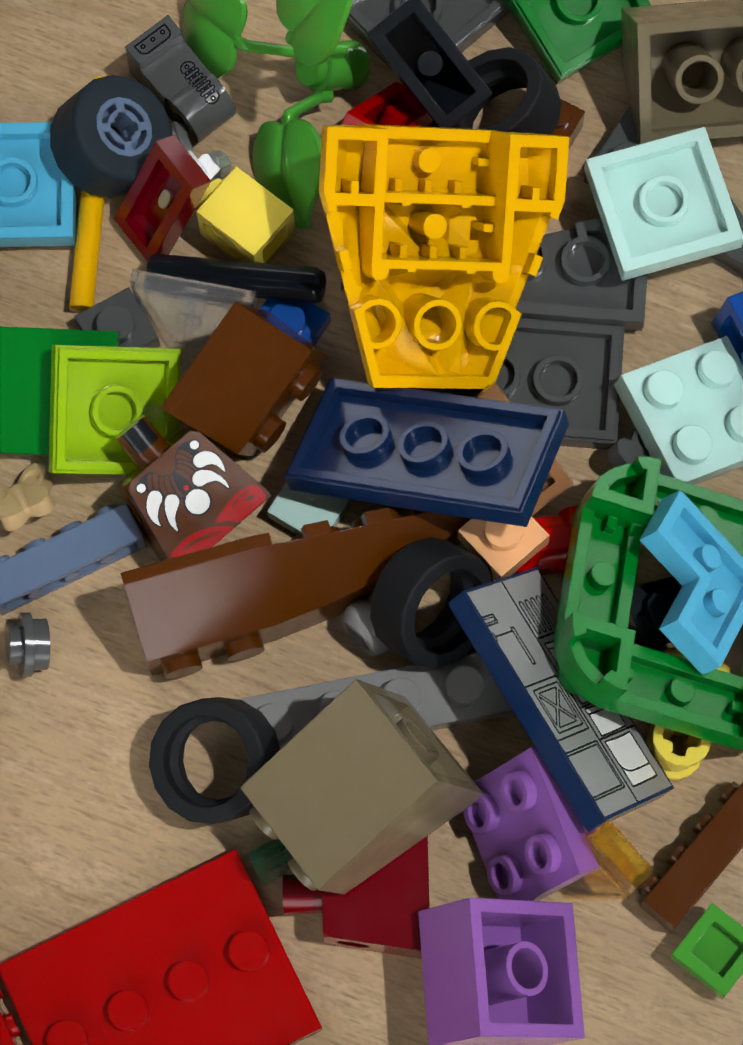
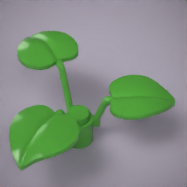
M187 0L183 9L184 41L216 78L224 77L232 71L236 63L237 48L246 52L296 58L295 71L300 83L313 90L314 94L284 110L282 123L267 121L260 126L254 143L253 168L256 181L294 210L295 226L299 228L312 227V211L319 196L322 139L310 122L297 118L318 104L331 103L334 99L333 91L358 89L364 85L368 78L369 58L364 46L356 40L339 41L353 0H276L278 18L282 25L289 30L285 39L290 45L252 41L242 37L241 33L245 27L248 15L245 0Z

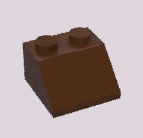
M235 301L161 408L238 455L255 456L258 450L265 453L283 433L286 422L281 418L295 398L303 401L318 384L323 374V371L318 366L326 354L268 311Z

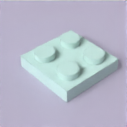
M705 127L586 159L584 170L622 281L742 247L743 233Z
M728 336L622 374L614 384L650 456L661 459L660 474L697 485L743 466V364Z

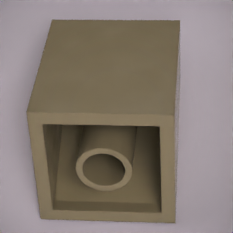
M357 679L240 787L253 804L249 813L255 824L268 837L274 840L279 838L292 855L288 865L298 880L312 891L318 889L344 895L475 803L483 795V792L405 696Z

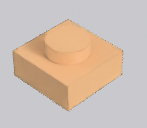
M531 516L527 527L470 519L458 530L457 538L472 554L478 556L490 569L492 576L498 580L511 576L549 543L550 535Z

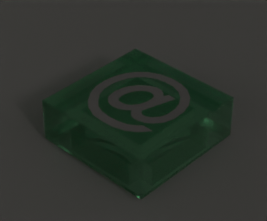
M279 838L251 850V854L248 855L262 887L283 877L284 874L292 872L288 865L292 855Z

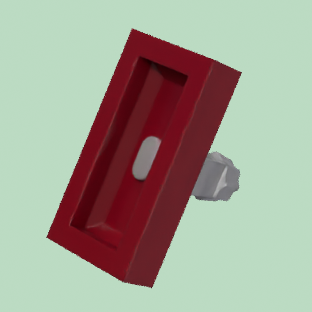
M175 121L171 124L172 135L156 141L114 217V220L147 262L153 254H170L210 183L216 178L221 179L231 172L232 164L229 157L221 150L203 154L197 159L185 125Z

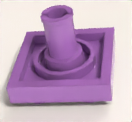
M535 746L530 747L474 782L483 792V795L464 810V817L472 831L487 871L489 884L495 892L497 899L540 901L599 869L587 837L594 834L598 828L589 832L585 829Z

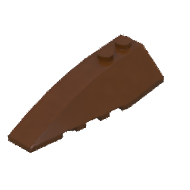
M387 507L364 512L360 518L352 523V528L344 530L330 526L328 520L303 525L301 528L302 533L288 542L272 544L270 534L264 533L122 572L121 577L151 675L164 673L166 679L185 677L200 671L203 668L201 662L224 655L227 656L228 661L245 660L264 652V644L279 640L342 614L350 603L355 600L366 599L374 591L380 573L392 557L413 541L428 537L447 540L458 546L461 543L457 538L458 530L471 518L414 510V515L402 517L399 509H389Z

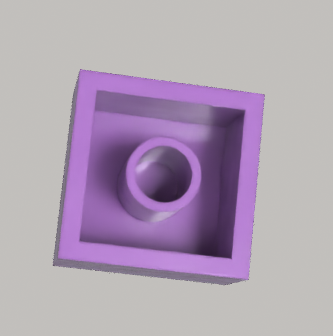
M466 898L418 911L428 1045H553L585 1038L573 903Z

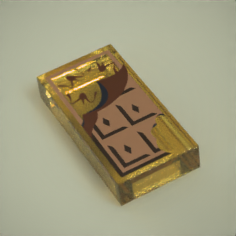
M607 821L590 836L589 842L598 865L626 897L630 899L647 884L653 874V867L613 822L609 824Z

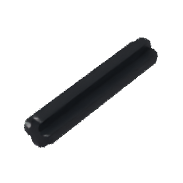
M153 254L147 262L146 282L149 286L161 290L319 303L325 295L326 274L317 267Z

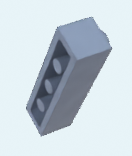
M124 503L120 506H117V504L107 505L96 512V517L84 523L81 521L71 522L60 529V534L48 540L39 538L29 542L24 546L23 552L9 557V555L0 556L1 615L3 616L146 548L143 537L127 504Z

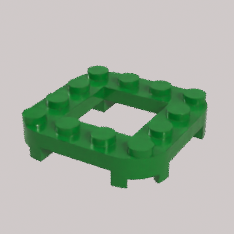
M638 456L632 464L614 467L601 475L582 497L576 508L554 633V651L559 666L557 670L559 683L566 691L580 695L599 708L723 746L743 750V651L739 676L718 669L702 675L689 660L634 644L636 631L628 629L641 544L639 539L662 499L681 490L742 557L743 500L660 474L661 459Z

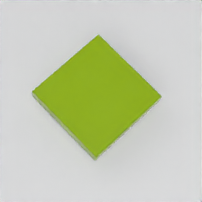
M51 345L48 472L68 474H130L138 466L117 443L115 438L143 415L149 419L166 441L178 433L179 419L169 414L161 406L180 381L181 349Z

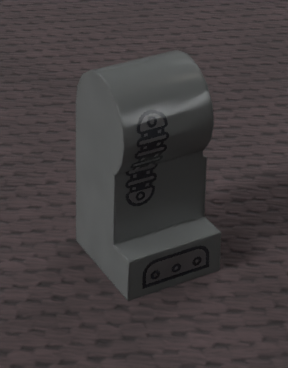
M169 15L125 46L129 72L140 84L153 92L163 104L167 116L172 122L175 121L185 125L188 137L194 142L199 143L236 115V107L224 86L204 66L184 41L183 32Z

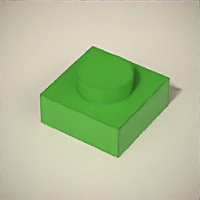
M711 903L669 958L719 998L723 999L743 974V926L714 903Z

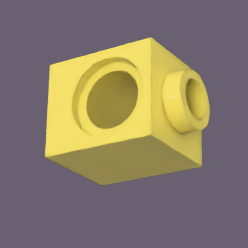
M237 166L224 180L220 178L213 180L197 206L198 210L196 213L200 234L236 261L270 263L296 233L294 210Z

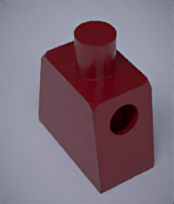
M428 836L345 895L320 891L318 889L312 891L302 884L294 874H284L282 878L283 914H322L323 940L325 944L422 959L418 911L430 908Z

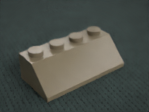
M708 0L621 8L623 71L639 145L701 127L706 128L709 139L743 136V0Z

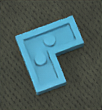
M679 490L662 499L639 540L682 585L659 630L704 675L721 667L743 625V557L692 501Z

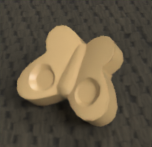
M34 463L29 465L21 474L18 483L11 487L0 485V520L5 530L15 531L25 523L35 521L36 517L45 516L54 510L55 503L50 495L53 482L44 464Z

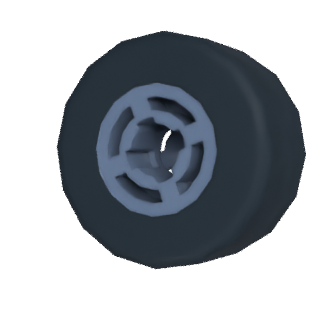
M110 75L92 80L57 109L50 126V148L58 168L73 185L90 195L111 198L128 193L156 141L171 136L172 126L163 104L149 88L132 78Z

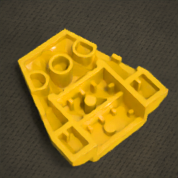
M357 124V126L322 125L319 194L369 386L373 388L485 389L494 381L496 383L522 315L516 310L528 276H536L543 257L537 255L543 236L550 218L558 220L565 202L570 137L466 128Z

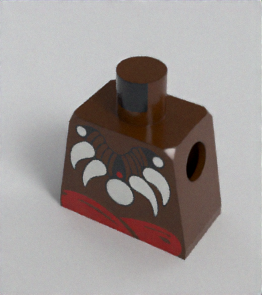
M143 415L115 438L117 443L138 466L117 484L118 491L160 562L213 547L271 497L266 488L203 434L192 427L183 428L170 440L166 441L149 419Z

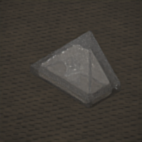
M132 269L130 283L133 295L167 348L181 349L182 370L187 369L235 301L258 308L256 291Z

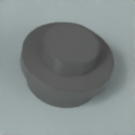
M30 612L19 613L17 626H7L5 634L7 664H18L21 677H32L34 670H48L50 663V631L46 618L33 619Z

